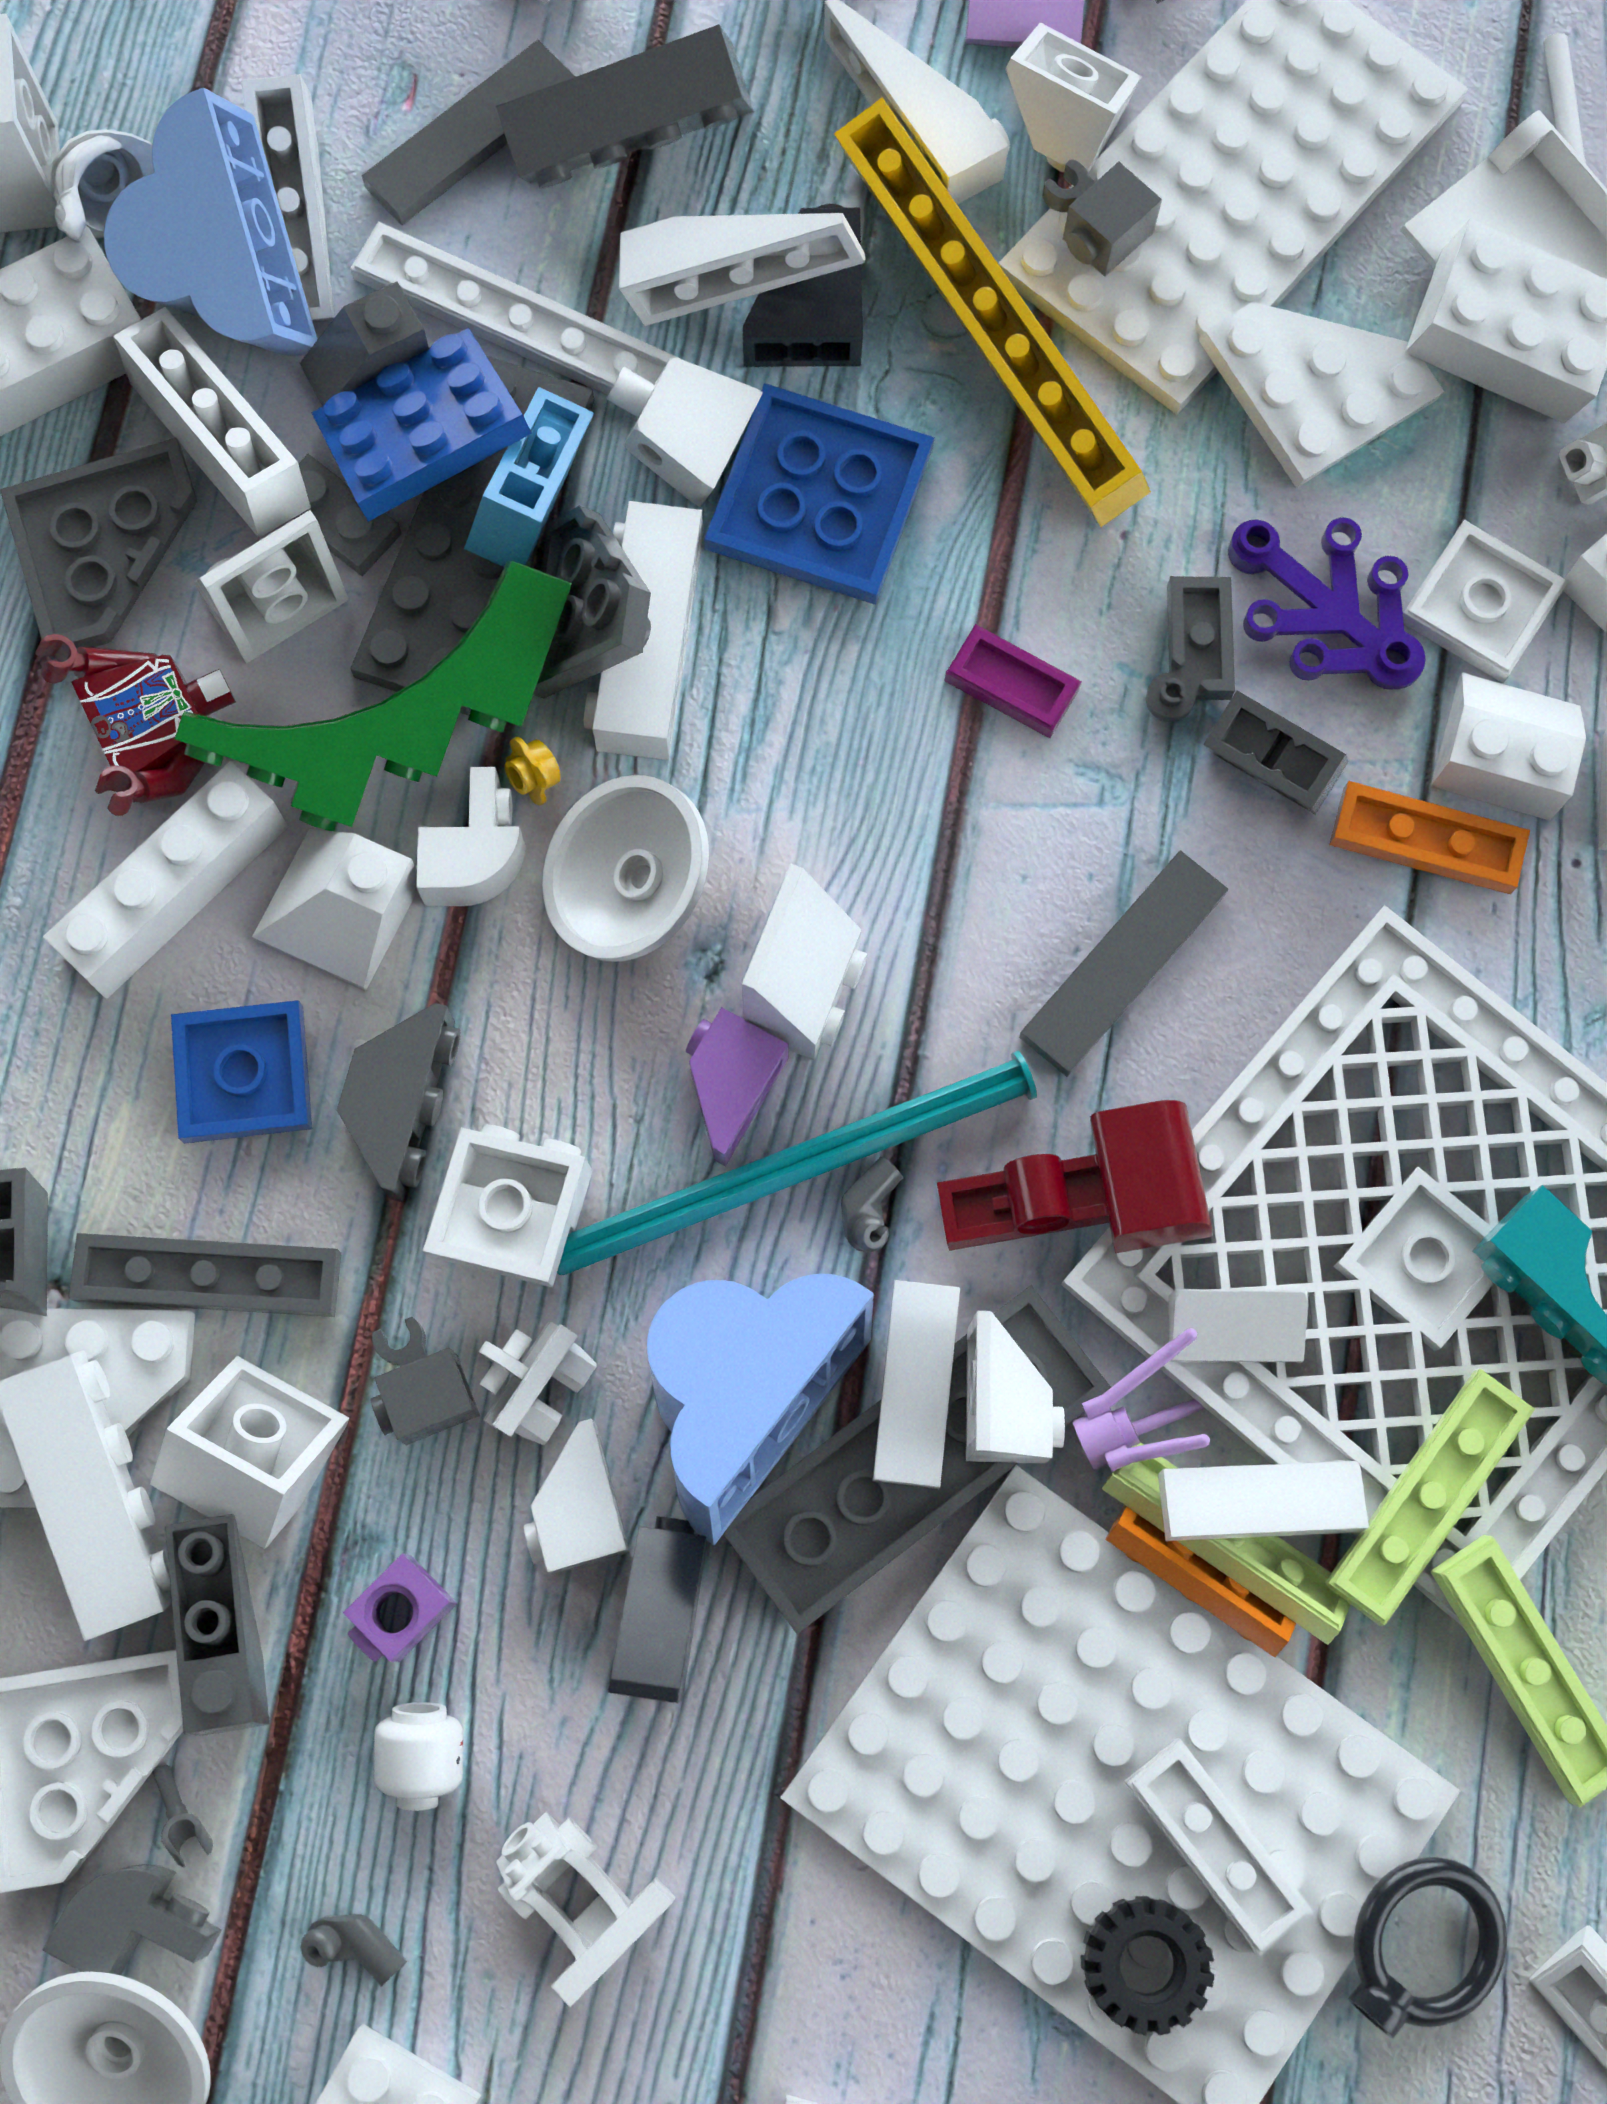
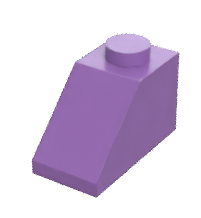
M721 1007L712 1023L705 1019L700 1022L690 1038L686 1053L692 1055L689 1061L691 1077L714 1160L726 1167L788 1061L789 1044Z

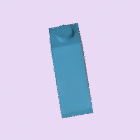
M538 387L524 414L532 434L507 447L482 496L464 549L503 567L506 561H514L526 566L586 434L594 412Z

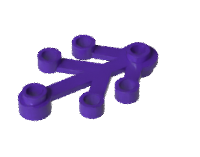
M1345 517L1336 518L1328 524L1322 536L1321 546L1329 557L1331 589L1279 547L1280 538L1278 532L1268 522L1248 520L1241 523L1235 529L1228 546V556L1233 566L1247 574H1257L1267 570L1312 608L1281 609L1277 603L1268 599L1255 601L1248 608L1243 620L1244 631L1251 639L1265 642L1279 635L1343 634L1359 647L1329 650L1318 639H1304L1295 646L1289 659L1290 669L1297 678L1311 681L1319 678L1322 674L1367 673L1369 679L1375 685L1388 690L1406 688L1419 678L1425 667V652L1421 643L1404 630L1401 590L1408 579V568L1401 559L1395 556H1383L1371 568L1367 577V584L1371 592L1377 595V628L1360 614L1354 553L1361 541L1362 532L1354 520ZM1336 532L1346 534L1350 538L1351 544L1340 545L1336 543L1332 538V534ZM1257 536L1266 542V546L1261 548L1254 547L1248 543L1246 537ZM1383 570L1392 572L1396 576L1397 582L1393 584L1385 583L1380 579L1378 572ZM1265 614L1271 618L1273 626L1267 628L1260 627L1255 623L1253 616ZM1386 651L1398 652L1404 657L1405 663H1392L1387 658ZM1305 652L1312 653L1318 658L1319 665L1315 667L1307 666L1301 661L1299 655Z

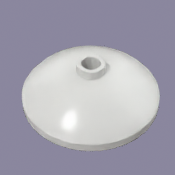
M645 775L622 776L604 782L589 791L574 804L562 819L553 835L546 854L542 878L543 898L548 917L556 932L569 946L595 959L612 962L627 961L656 950L678 932L691 915L700 898L708 870L709 846L707 832L695 805L679 789L663 780ZM650 875L647 883L645 884L646 878Z
M80 1972L57 1977L40 1985L18 2005L5 2027L0 2043V2072L12 2104H206L210 2088V2067L204 2045L197 2031L181 2010L163 1995L142 1983L123 1976L100 1972Z

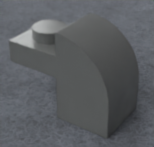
M135 1865L104 1874L82 1887L65 1907L42 1951L81 1972H100L121 1976L142 1936L187 1961L195 1963L209 1956L222 1929L206 1921L210 1912L199 1903L178 1894H173L170 1901L163 1898L176 1873L175 1871L158 1865Z

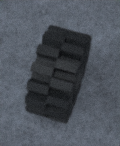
M1135 1896L1136 1899L1118 1900L1112 1903L1114 1907L1106 1913L1101 1911L1094 1919L1097 1922L1091 1932L1087 1930L1083 1940L1086 1948L1085 1954L1081 1955V1968L1085 1972L1086 1980H1084L1088 1993L1093 1997L1098 2007L1113 2022L1122 2028L1124 2026L1131 2029L1136 2034L1147 2036V2032H1156L1160 2036L1170 2034V2028L1179 2024L1184 2028L1193 2021L1190 2017L1196 2008L1202 2011L1208 2002V1999L1204 1997L1207 1986L1213 1988L1215 1975L1210 1972V1962H1214L1212 1949L1206 1945L1204 1940L1206 1935L1188 1914L1162 1899L1156 1900L1148 1896ZM1143 1936L1161 1939L1168 1946L1173 1957L1171 1978L1163 1988L1152 1993H1141L1131 1989L1124 1981L1120 1968L1121 1957L1127 1945Z

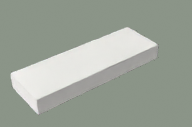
M894 1280L872 1481L940 1488L960 1287Z
M1360 1461L1163 1469L1158 1473L1165 1541L1363 1532L1369 1528Z
M1175 1739L1124 1781L1255 1954L1261 1956L1313 1912L1181 1739Z

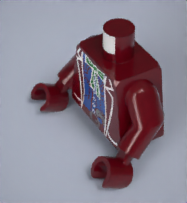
M51 634L44 637L35 652L37 656H51L59 661H48L44 664L40 674L46 682L52 684L60 683L66 679L70 671H73L74 675L78 678L71 681L110 765L100 774L95 792L97 794L105 791L117 792L112 795L107 808L115 816H123L128 813L132 803L135 802L145 803L185 793L206 762L185 755L187 743L174 739L184 711L208 716L236 703L220 669L187 683L171 655L158 656L155 653L79 647L76 649L74 643L69 638L59 634Z

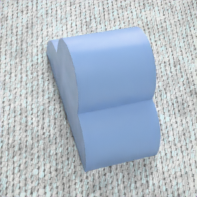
M204 87L192 91L176 100L166 110L158 123L152 145V161L155 173L129 184L117 196L109 210L104 229V245L109 265L117 279L129 291L141 298L201 317L212 329L226 337L282 355H305L317 341V336L254 115Z
M812 1274L786 1283L767 1300L751 1288L736 1282L726 1280L702 1281L689 1285L673 1294L665 1301L653 1318L647 1338V1354L657 1408L663 1422L672 1432L670 1449L679 1504L691 1527L699 1535L706 1536V1540L712 1545L717 1543L870 1342L874 1293L859 1283L839 1275Z

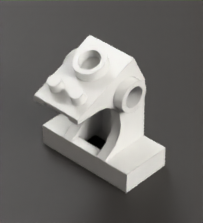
M545 1812L534 1824L527 1822L521 1825L505 1842L502 1848V1856L496 1861L504 1879V1883L498 1890L507 1903L524 1919H527L534 1911H537L562 1938L576 1958L551 1985L566 2004L571 2007L673 1903L675 1896L655 1877L631 1902L590 1857L597 1849V1846L584 1830L571 1818H568L560 1826ZM570 1865L599 1893V1896L574 1921L545 1891Z

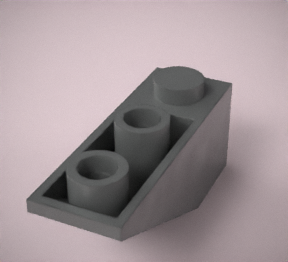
M231 1514L165 1525L183 1733L204 1736L270 1725L263 1654L235 1515Z

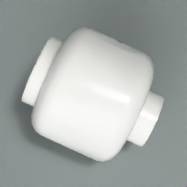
M426 1702L397 1705L392 1708V1716L384 1719L376 1726L374 1732L375 1787L386 1795L396 1797L398 1808L414 1811L435 1808L438 1806L439 1796L454 1791L461 1784L463 1778V1730L461 1723L457 1719L447 1715L446 1706Z

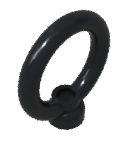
M1424 1857L1405 1862L1388 1872L1378 1881L1366 1897L1359 1912L1354 1932V1959L1361 1983L1348 2000L1370 2022L1392 2039L1400 2031L1404 2023L1419 2027H1438L1456 2022L1473 2012L1494 1988L1505 1960L1507 1930L1501 1905L1487 1882L1474 1870L1458 1861L1439 1857ZM1443 1886L1459 1893L1471 1906L1477 1920L1479 1932L1477 1954L1470 1971L1456 1987L1435 1997H1415L1390 1976L1386 1970L1382 1955V1939L1385 1925L1394 1908L1407 1895L1424 1887Z

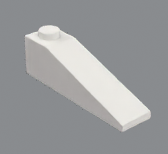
M840 0L825 1L824 39L870 105L883 97L956 204L958 205L1003 180L1010 143L1002 124L995 118L990 120L978 101Z
M301 74L241 80L244 107L246 111L254 115L312 322L333 320L334 308L320 161L311 93Z
M843 213L674 216L620 233L619 289L644 326L863 264L865 263V253Z

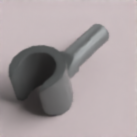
M169 1765L156 1768L153 1771V1775L165 1805L168 1819L161 1834L162 1843L177 1865L185 1867L184 1860L180 1856V1849L187 1839L196 1836L207 1855L212 1852L213 1840L198 1817L188 1813L185 1804L182 1803Z

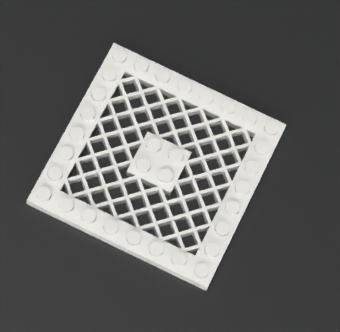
M1384 905L1193 1128L1192 1134L1212 1224V1243L1181 1245L1182 1242L1115 1254L1109 1227L1064 1279L1061 1285L1147 1359L1170 1342L1168 1296L1174 1290L1184 1289L1181 1258L1213 1256L1216 1289L1307 1290L1313 1329H1306L1305 1342L1314 1341L1318 1375L1287 1377L1285 1362H1270L1271 1372L1259 1362L1169 1361L1160 1370L1271 1464L1360 1461L1368 1521L1397 1481L1394 1476L1401 1475L1408 1465L1390 1464L1386 1429L1417 1427L1420 1448L1433 1430V1426L1443 1416V1414L1431 1415L1427 1380L1457 1378L1459 1393L1471 1374L1477 1369H1482L1490 1376L1502 1375L1503 1386L1522 1399L1519 1374L1548 1372L1552 1407L1535 1408L1528 1420L1554 1419L1530 1449L1525 1423L1511 1443L1513 1457H1502L1494 1468L1514 1469L1490 1499L1487 1481L1484 1482L1472 1500L1473 1507L1466 1508L1459 1518H1474L1463 1533H1460L1454 1527L1413 1584L1463 1627L1430 1571L1482 1535H1487L1495 1538L1520 1580L1607 1470V1385L1589 1373L1569 1398L1565 1371L1585 1369V1367L1581 1363V1358L1563 1359L1561 1339L1551 1336L1543 1329L1546 1360L1517 1362L1513 1328L1539 1325L1531 1314L1511 1316L1508 1292L1498 1287L1486 1276L1481 1268L1484 1262L1473 1252V1249L1499 1223L1495 1193L1523 1191V1196L1541 1185L1547 1189L1568 1188L1571 1211L1592 1231L1607 1230V1217L1589 1218L1585 1187L1607 1185V1083ZM1389 998L1402 1007L1380 1009ZM1411 1022L1414 1051L1385 1053L1382 1024ZM1367 1026L1370 1054L1341 1055L1363 1028ZM1428 1029L1452 1048L1430 1050ZM1460 1062L1464 1092L1436 1094L1432 1064ZM1416 1065L1420 1095L1391 1096L1387 1067ZM1372 1068L1375 1098L1346 1099L1343 1070ZM1478 1069L1503 1089L1481 1091ZM1328 1072L1331 1100L1302 1102L1325 1073ZM1511 1103L1515 1133L1487 1135L1483 1105ZM1466 1106L1470 1136L1442 1138L1438 1107ZM1422 1109L1426 1139L1397 1141L1393 1110ZM1529 1110L1555 1131L1532 1132ZM1377 1111L1381 1142L1351 1144L1348 1113ZM1333 1114L1336 1145L1306 1147L1303 1116ZM1288 1118L1292 1148L1262 1149ZM1561 1144L1566 1175L1538 1177L1534 1145ZM1517 1147L1521 1178L1493 1180L1489 1148ZM1472 1150L1476 1181L1447 1182L1443 1151ZM1580 1152L1605 1172L1583 1174ZM1428 1153L1430 1176L1417 1167L1402 1182L1398 1154ZM1383 1155L1386 1187L1357 1188L1353 1157ZM1338 1158L1342 1189L1311 1191L1308 1160ZM1293 1161L1297 1192L1266 1194L1263 1163ZM1249 1166L1252 1195L1221 1197L1242 1171ZM1478 1194L1481 1218L1454 1195ZM1388 1200L1362 1231L1359 1202ZM1343 1203L1347 1235L1317 1236L1313 1205ZM1298 1206L1302 1238L1271 1239L1268 1208ZM1253 1209L1257 1240L1225 1242L1222 1211ZM1591 1235L1585 1259L1586 1276L1591 1292L1602 1308L1598 1276H1607V1263L1596 1264ZM1349 1247L1333 1266L1348 1280L1322 1282L1318 1249ZM1303 1250L1307 1283L1276 1285L1273 1252ZM1258 1253L1262 1286L1230 1288L1227 1255ZM1167 1260L1171 1288L1155 1275ZM1491 1288L1494 1317L1466 1319ZM1354 1293L1358 1326L1328 1328L1324 1294ZM1370 1298L1400 1323L1373 1325ZM1496 1329L1500 1363L1471 1365L1467 1331ZM1405 1335L1409 1369L1379 1371L1375 1337ZM1451 1337L1455 1366L1425 1368L1422 1341L1433 1351H1437ZM1360 1338L1364 1372L1333 1374L1329 1340ZM1411 1381L1415 1416L1385 1418L1381 1383ZM1365 1384L1369 1419L1338 1421L1334 1386ZM1319 1387L1322 1415L1291 1389ZM1371 1430L1374 1459L1342 1432ZM1356 1532L1353 1534L1357 1537L1360 1532Z

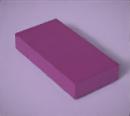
M976 624L946 671L944 681L1050 739L1080 690L1082 681Z

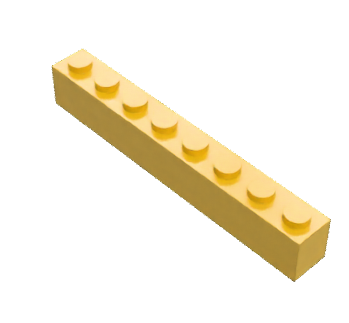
M883 97L836 131L834 135L851 165L1099 526L1103 527L1150 494V488L1138 464Z

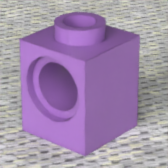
M402 1553L343 1614L355 1625L347 1633L348 1636L371 1660L377 1662L384 1655L389 1662H400L458 1603L413 1556ZM402 1593L411 1602L413 1614L410 1623L405 1629L392 1633L382 1624L380 1610L388 1597L393 1594Z

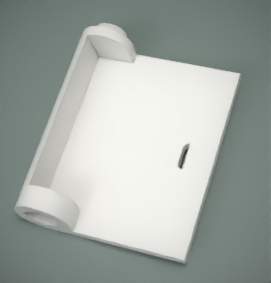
M1540 110L1530 115L1494 149L1487 159L1400 229L1433 270H1435L1442 249L1464 224L1472 218L1607 279V189Z

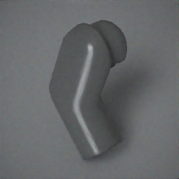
M881 1156L844 1193L841 1200L844 1235L849 1244L858 1251L874 1252L886 1244L889 1232L888 1227L884 1226L881 1201L903 1180V1176L898 1169Z
M362 1914L325 1916L312 1923L308 1932L301 1940L300 1949L302 1956L310 1965L325 1967L328 1962L358 1960L381 1987L408 1962L376 1924Z

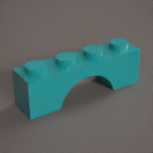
M1541 1185L1525 1195L1473 1249V1252L1484 1262L1481 1268L1494 1284L1507 1292H1513L1514 1290L1534 1308L1531 1311V1316L1535 1322L1551 1336L1558 1339L1566 1338L1584 1355L1581 1358V1363L1585 1369L1597 1380L1607 1385V1314L1597 1303L1591 1292L1585 1269L1586 1251L1593 1231L1545 1186Z

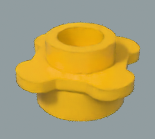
M516 736L510 740L512 752L510 756L506 757L505 772L507 778L521 795L528 793L533 803L540 806L547 801L545 790L560 782L561 774L558 763L550 749L542 741L534 739L526 744L522 738Z

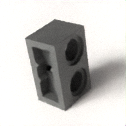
M1238 690L1203 744L1210 753L1315 815L1349 762L1347 755Z

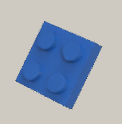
M299 1000L171 1014L178 1139L187 1144L312 1129L304 1010Z

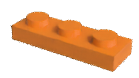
M1348 780L1342 791L1329 845L1511 895L1518 887L1530 830Z
M1123 1505L1105 1540L1124 1552L1128 1558L1140 1563L1180 1591L1188 1600L1197 1603L1236 1630L1244 1639L1253 1642L1274 1658L1280 1653L1291 1638L1296 1626L1294 1621L1178 1541H1165V1532L1126 1505Z

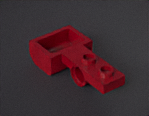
M1161 1100L1099 1111L1090 1116V1123L1096 1153L1094 1155L1061 1160L1059 1156L1053 1154L1028 1155L1010 1161L1004 1166L1003 1171L937 1182L949 1251L1106 1223L1110 1225L1115 1254L1212 1237V1224L1187 1105L1176 1100Z

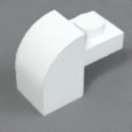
M470 767L469 827H418L417 890L425 907L471 906L480 904L501 894L517 877L524 861L526 846L520 826H511L513 812L511 788L501 787L495 767Z

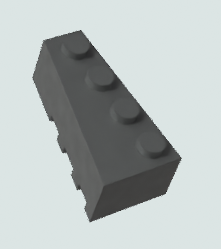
M720 24L496 106L519 177L529 183L537 181L539 188L551 187L571 179V170L593 164L594 169L607 167L626 159V153L647 146L649 149L663 147L680 140L684 134L703 128H715L727 124L738 117L754 113L733 43Z

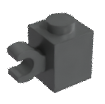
M1070 159L1066 163L1063 177L1068 183L1073 185V188L1063 189L1049 178L1044 183L1042 197L1051 209L1058 212H1068L1063 240L1067 243L1073 256L1084 264H1091L1105 277L1154 233L1162 199L1119 161L1095 182L1081 163Z
M413 1317L405 1319L406 1327L410 1332V1340L402 1349H391L388 1345V1339L380 1329L372 1333V1343L377 1354L388 1363L400 1367L374 1377L380 1395L371 1398V1405L383 1434L387 1435L394 1432L396 1439L405 1445L480 1416L458 1355L449 1347L428 1356L425 1347L426 1336L424 1329Z

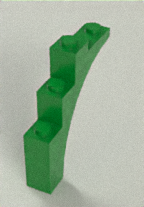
M506 561L485 608L460 642L420 679L383 701L334 719L286 726L231 723L184 711L174 739L187 743L184 754L197 760L221 766L225 756L248 764L249 767L246 775L258 781L281 788L286 778L297 781L291 798V807L302 810L299 820L306 824L326 831H335L338 823L352 827L376 756L387 759L383 770L419 782L423 772L435 777L438 776L462 706L471 709L468 717L469 721L502 733L507 722L522 727L572 583L517 562Z

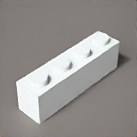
M166 307L113 335L130 384L173 436L177 438L178 442L259 539L311 508L298 461Z
M629 501L626 522H616L613 535L651 592L648 611L651 631L649 639L643 648V653L601 672L598 693L588 692L584 728L593 730L596 750L598 752L670 761L703 543L702 510Z
M230 761L51 928L43 938L105 999H108L289 826L275 802Z
M82 1350L0 1380V1409L84 1641L161 1613L172 1603L167 1551L157 1552L149 1530V1526L155 1525V1514L151 1501L142 1486L134 1489L125 1464L132 1461L129 1440L123 1427L119 1423L111 1425L103 1400L109 1398L110 1393L100 1364L96 1360L88 1362L86 1353Z

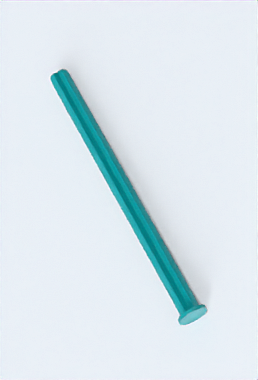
M1020 1051L1012 1052V1061L569 1233L557 1274L566 1275L1017 1097L1026 1095L1029 1100L1037 1098V1090L1030 1069Z

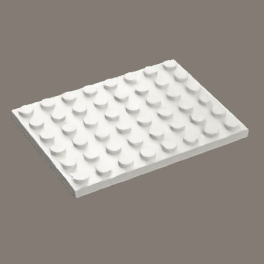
M1015 1465L780 1798L1179 2104H1259L1353 1959L1355 1926L1366 1897L1378 1881L1388 1872L1405 1862L1418 1858L1461 1790L1278 1656L1274 1658L1253 1642L1244 1639L1236 1630L1206 1609L1188 1600L1180 1591L1140 1563L1128 1558L1124 1552L1105 1540L1109 1532L1019 1466ZM1175 1739H1181L1313 1910L1308 1917L1261 1956L1255 1954L1124 1782ZM1135 1896H1148L1156 1900L1162 1899L1188 1914L1206 1935L1204 1940L1206 1945L1212 1949L1214 1962H1210V1972L1215 1975L1213 1988L1207 1986L1204 1997L1208 1999V2002L1202 2011L1198 2008L1190 2015L1193 2021L1184 2028L1178 2024L1170 2028V2034L1160 2036L1156 2032H1147V2036L1136 2034L1131 2029L1124 2026L1122 2028L1113 2022L1098 2007L1093 1997L1088 1993L1084 1980H1086L1085 1972L1081 1968V1955L1085 1954L1086 1948L1083 1940L1087 1930L1091 1932L1097 1922L1094 1919L1101 1911L1106 1913L1114 1907L1112 1903L1118 1900L1136 1899ZM1143 1936L1133 1940L1127 1945L1121 1957L1120 1968L1122 1977L1126 1984L1137 1992L1152 1993L1160 1990L1167 1984L1173 1972V1957L1170 1949L1161 1939L1152 1936Z

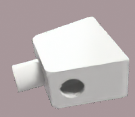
M670 358L655 384L623 367L606 400L638 417L624 443L627 451L689 501L701 507L715 488L763 392L685 360Z

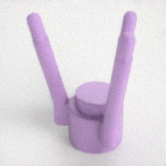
M1192 1328L1185 1330L1105 1393L1082 1403L1087 1415L1073 1421V1425L1094 1471L1109 1465L1113 1472L1134 1462L1184 1453L1190 1450L1205 1448L1210 1444L1209 1437L1205 1434L1133 1447L1140 1444L1139 1435L1205 1409L1195 1399L1172 1406L1134 1422H1131L1124 1406L1114 1411L1110 1408L1195 1341L1197 1338L1196 1330Z

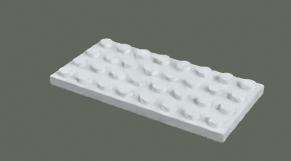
M1247 0L1096 159L1088 173L1096 182L1119 161L1162 199L1154 233L1104 277L1091 264H1084L1076 259L1070 252L1067 243L1063 240L1068 212H1058L1050 208L998 264L1022 297L1174 414L1178 415L1218 371L1198 341L1203 332L1252 301L1276 307L1461 105L1468 88L1348 0Z

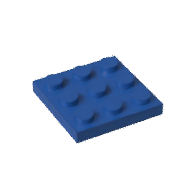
M469 328L458 334H449L439 338L432 344L430 349L404 363H394L387 366L376 378L352 391L335 394L326 401L324 406L311 412L368 522L532 434L522 412Z
M764 383L761 390L763 394L752 413L705 535V550L876 605L932 453L934 437Z

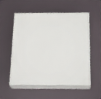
M1464 520L1403 613L1404 625L1499 682L1504 683L1569 581Z

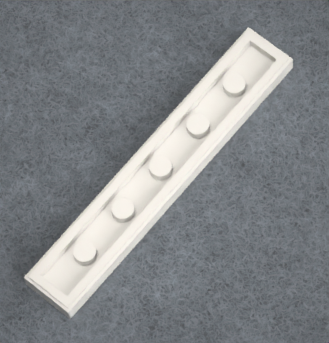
M381 222L377 223L350 268L354 280L376 290H380L398 281L411 306L463 330L469 328L472 334L606 395L611 391L623 367L655 384L669 359L678 358Z

